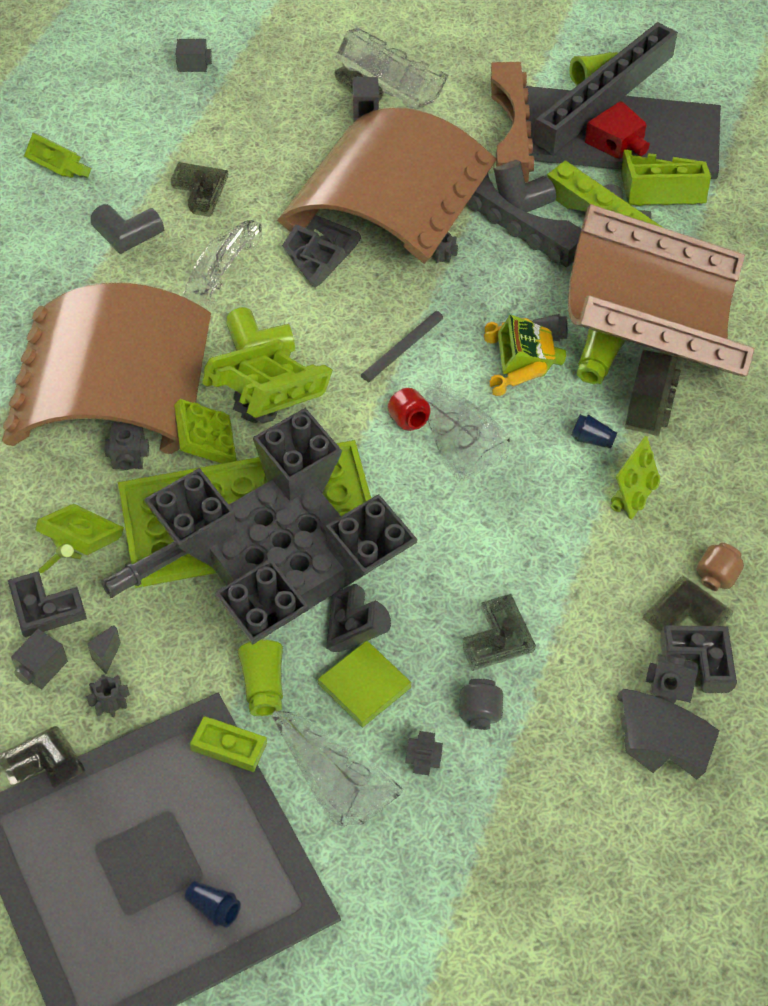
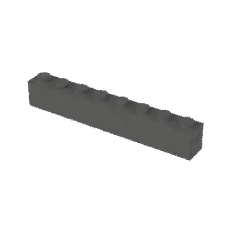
M659 22L655 23L536 118L533 143L554 155L587 128V123L615 105L671 59L674 55L678 32Z

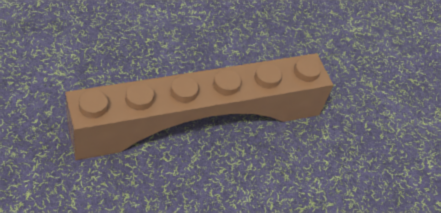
M491 62V97L508 113L513 124L507 136L497 145L496 167L519 160L521 161L525 182H529V172L534 171V155L529 156V154H532L533 142L532 138H528L531 137V121H526L530 117L529 104H525L528 103V88H523L527 86V73L522 72L521 62Z

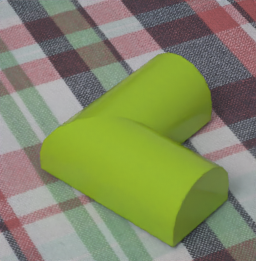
M237 308L228 314L226 323L236 351L277 339L284 342L282 350L295 351L294 337L289 324L259 330L254 315L249 308Z

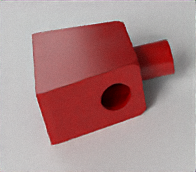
M619 101L587 123L585 143L617 159L623 158L624 150H631L639 156H643L650 147V143L644 140L646 122L622 101Z

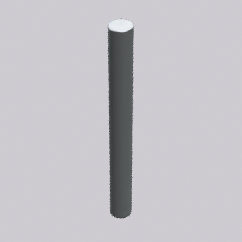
M439 311L431 314L361 374V378L369 383L443 320L442 314Z

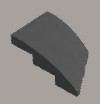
M315 215L307 228L296 224L282 246L309 283L316 288L324 282L356 247L361 239V235L355 230ZM314 230H318L324 236H319V234L317 232H314Z
M622 689L618 693L617 698L623 702L624 708L621 724L625 732L624 743L627 754L652 773L669 759L696 780L706 772L720 730L692 712L659 697L629 689Z

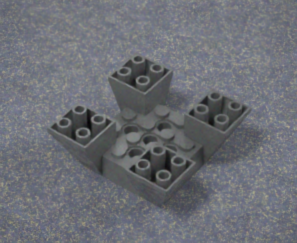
M306 407L253 437L267 483L228 505L200 468L144 499L146 505L177 546L211 566L226 586L216 591L215 596L252 645L413 546L418 540L379 494L340 516L322 493L341 456L342 450Z

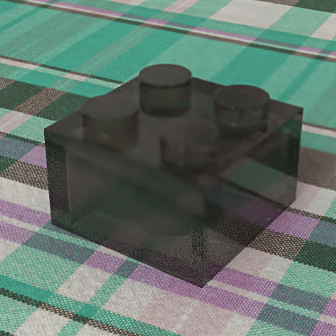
M648 350L642 351L630 399L625 429L659 436L661 426L668 427L671 410H666V408L672 409L676 389L671 388V386L677 387L681 370L675 369L678 357Z

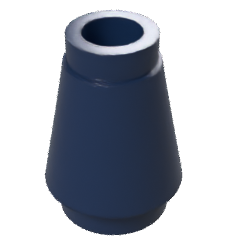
M580 414L571 436L578 438V442L611 449L617 432L589 414L587 417Z
M197 881L192 882L185 893V901L190 903L215 927H229L236 920L241 908V902L236 899L234 893Z

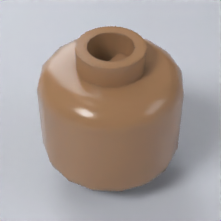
M727 543L709 546L696 568L697 573L702 578L701 583L713 591H718L719 588L730 589L744 568L740 551Z

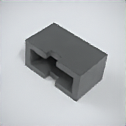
M353 77V121L355 122L361 116L379 110L378 77Z

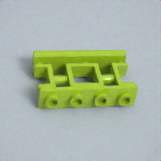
M277 339L209 358L204 367L202 384L206 387L213 385L216 388L227 385L241 394L239 402L242 404L249 403L247 413L258 418L322 396L326 392L333 369L326 365L316 366L313 364L306 367L289 358L291 351L288 349L282 350L284 342Z

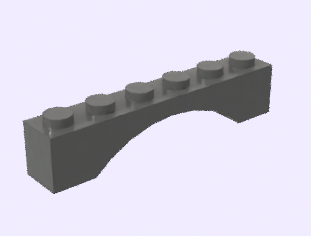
M487 173L468 201V207L474 212L478 211L485 215L492 224H499L507 229L511 236H518L526 241L533 250H540L548 255L552 262L560 263L566 268L572 264L581 228L567 220L539 217L513 206L497 192Z

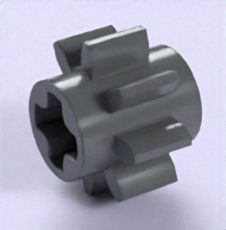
M447 232L431 256L436 263L450 262L451 255H458L457 237H452L449 232Z
M103 674L95 683L89 684L92 694L86 697L89 706H95L97 716L105 712L115 717V711L120 707L127 708L124 697L130 695L128 686L121 685L118 675L112 678Z
M419 731L417 739L409 738L405 763L413 764V773L429 776L431 767L440 768L443 743L435 742V733Z

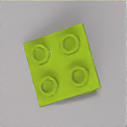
M644 436L616 475L619 490L611 498L610 506L612 510L616 512H621L622 509L627 511L628 517L631 520L638 510L644 508L646 499L652 490H656L660 484V474L658 473L654 454L647 436Z

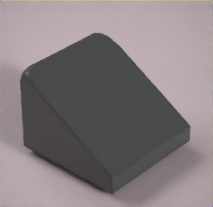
M115 625L88 642L92 660L105 674H107L121 644Z

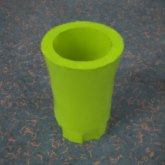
M607 52L590 56H574L569 66L571 80L578 86L618 53Z
M588 329L583 353L578 362L577 376L583 382L593 385L601 384L626 340Z
M260 640L253 645L251 642L245 643L239 647L237 653L243 671L246 700L249 703L250 714L253 716L276 715L278 711L282 710L283 646L281 643L273 640Z

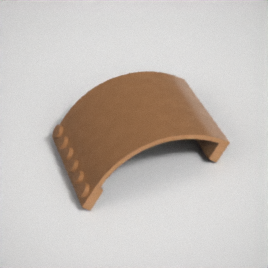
M408 108L375 110L361 116L349 126L277 221L291 232L296 224L306 228L319 209L348 212L372 221L398 237L405 243L403 247L425 264L433 255L497 158L469 134L452 123L432 114Z
M591 204L586 211L571 271L568 294V311L571 322L584 328L745 377L748 375L755 348L728 340L730 307L745 254Z
M132 283L88 285L66 292L45 306H39L32 316L34 321L27 335L28 344L26 351L21 357V362L23 363L20 373L15 380L17 384L15 393L9 402L11 408L9 416L3 425L5 431L2 442L6 445L14 446L29 437L32 429L52 422L70 419H104L133 424L162 434L160 450L166 454L178 451L180 444L174 404L179 399L196 403L211 312L175 293Z

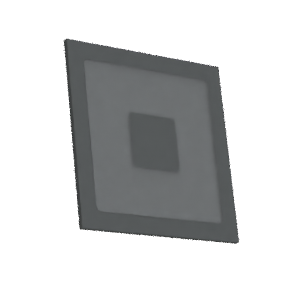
M219 692L0 792V895L46 1006H177L341 921L340 915L259 766L257 765L255 771L251 772L191 751L190 742L204 716L237 727ZM197 881L235 894L236 899L241 902V908L236 920L229 927H215L190 903L185 901L186 890L192 882Z

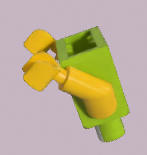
M509 315L501 326H498L495 322H489L485 326L484 340L491 344L499 341L503 374H508L506 378L502 375L491 377L490 387L500 385L492 389V394L495 396L504 395L508 385L514 387L526 381L543 377L553 364L561 366L565 362L566 350L554 347L552 332L548 328L533 323L528 318Z

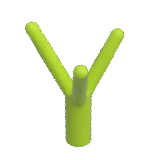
M51 538L57 547L56 554L40 567L38 571L39 573H44L61 558L71 557L80 559L82 555L74 552L71 545H63Z

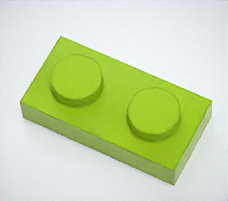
M204 716L190 742V749L193 752L254 772L267 746V737Z

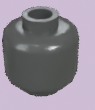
M471 679L469 684L465 685L460 691V717L462 720L470 722V728L490 729V724L497 723L502 719L503 691L496 686V682L493 680Z

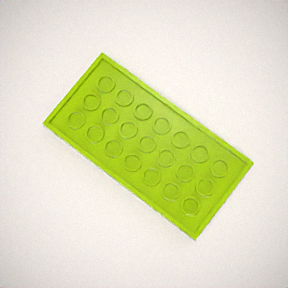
M355 440L336 443L342 450V453L322 493L340 516L371 499ZM259 457L200 467L228 505L267 483ZM198 468L118 482L132 565L174 542L146 505L144 499ZM186 554L143 578L141 585H135V588L214 574L216 571L194 556Z

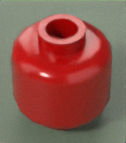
M403 388L397 391L388 403L390 417L403 430H417L423 427L430 417V405L416 389Z

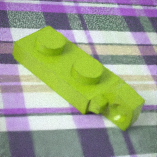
M32 133L24 157L61 176L72 178L74 174L86 178L89 177L92 168L79 163L81 156L77 155L76 152L37 133Z

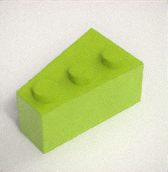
M624 150L621 177L626 198L630 205H693L696 203H707L711 175L706 162L673 157L672 161L656 159L657 154L648 153V157L633 156L631 150Z

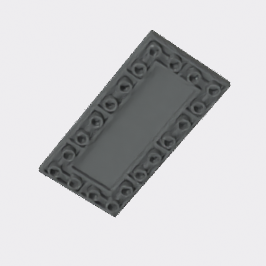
M532 86L523 87L528 88V103L525 104H529L530 117L526 121H531V137L528 138H532V142H534L536 118L571 90ZM624 96L619 100L624 102L646 122L644 140L650 143V147L646 154L640 157H648V153L657 154L656 159L672 161L673 157L704 161L707 163L711 179L718 178L721 105ZM587 128L554 155L534 143L532 154H529V156L534 155V161L562 163L566 160L573 165L622 169L623 158L617 159L585 143ZM632 151L633 156H639L638 154Z

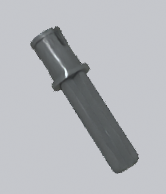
M172 542L133 565L129 562L126 563L125 568L102 579V586L110 598H113L129 587L141 585L143 578L188 553L180 549L175 542Z

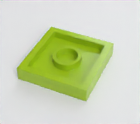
M73 503L37 519L35 531L64 545L69 544L74 550L89 555L119 540L123 534L124 527Z

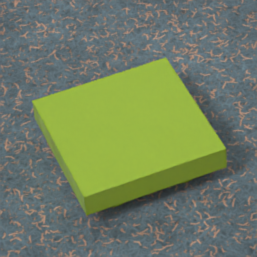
M179 399L174 404L180 451L218 463L237 461L230 415L223 411H216L183 399Z
M368 641L361 644L318 678V685L362 728L411 689L412 684L406 676Z

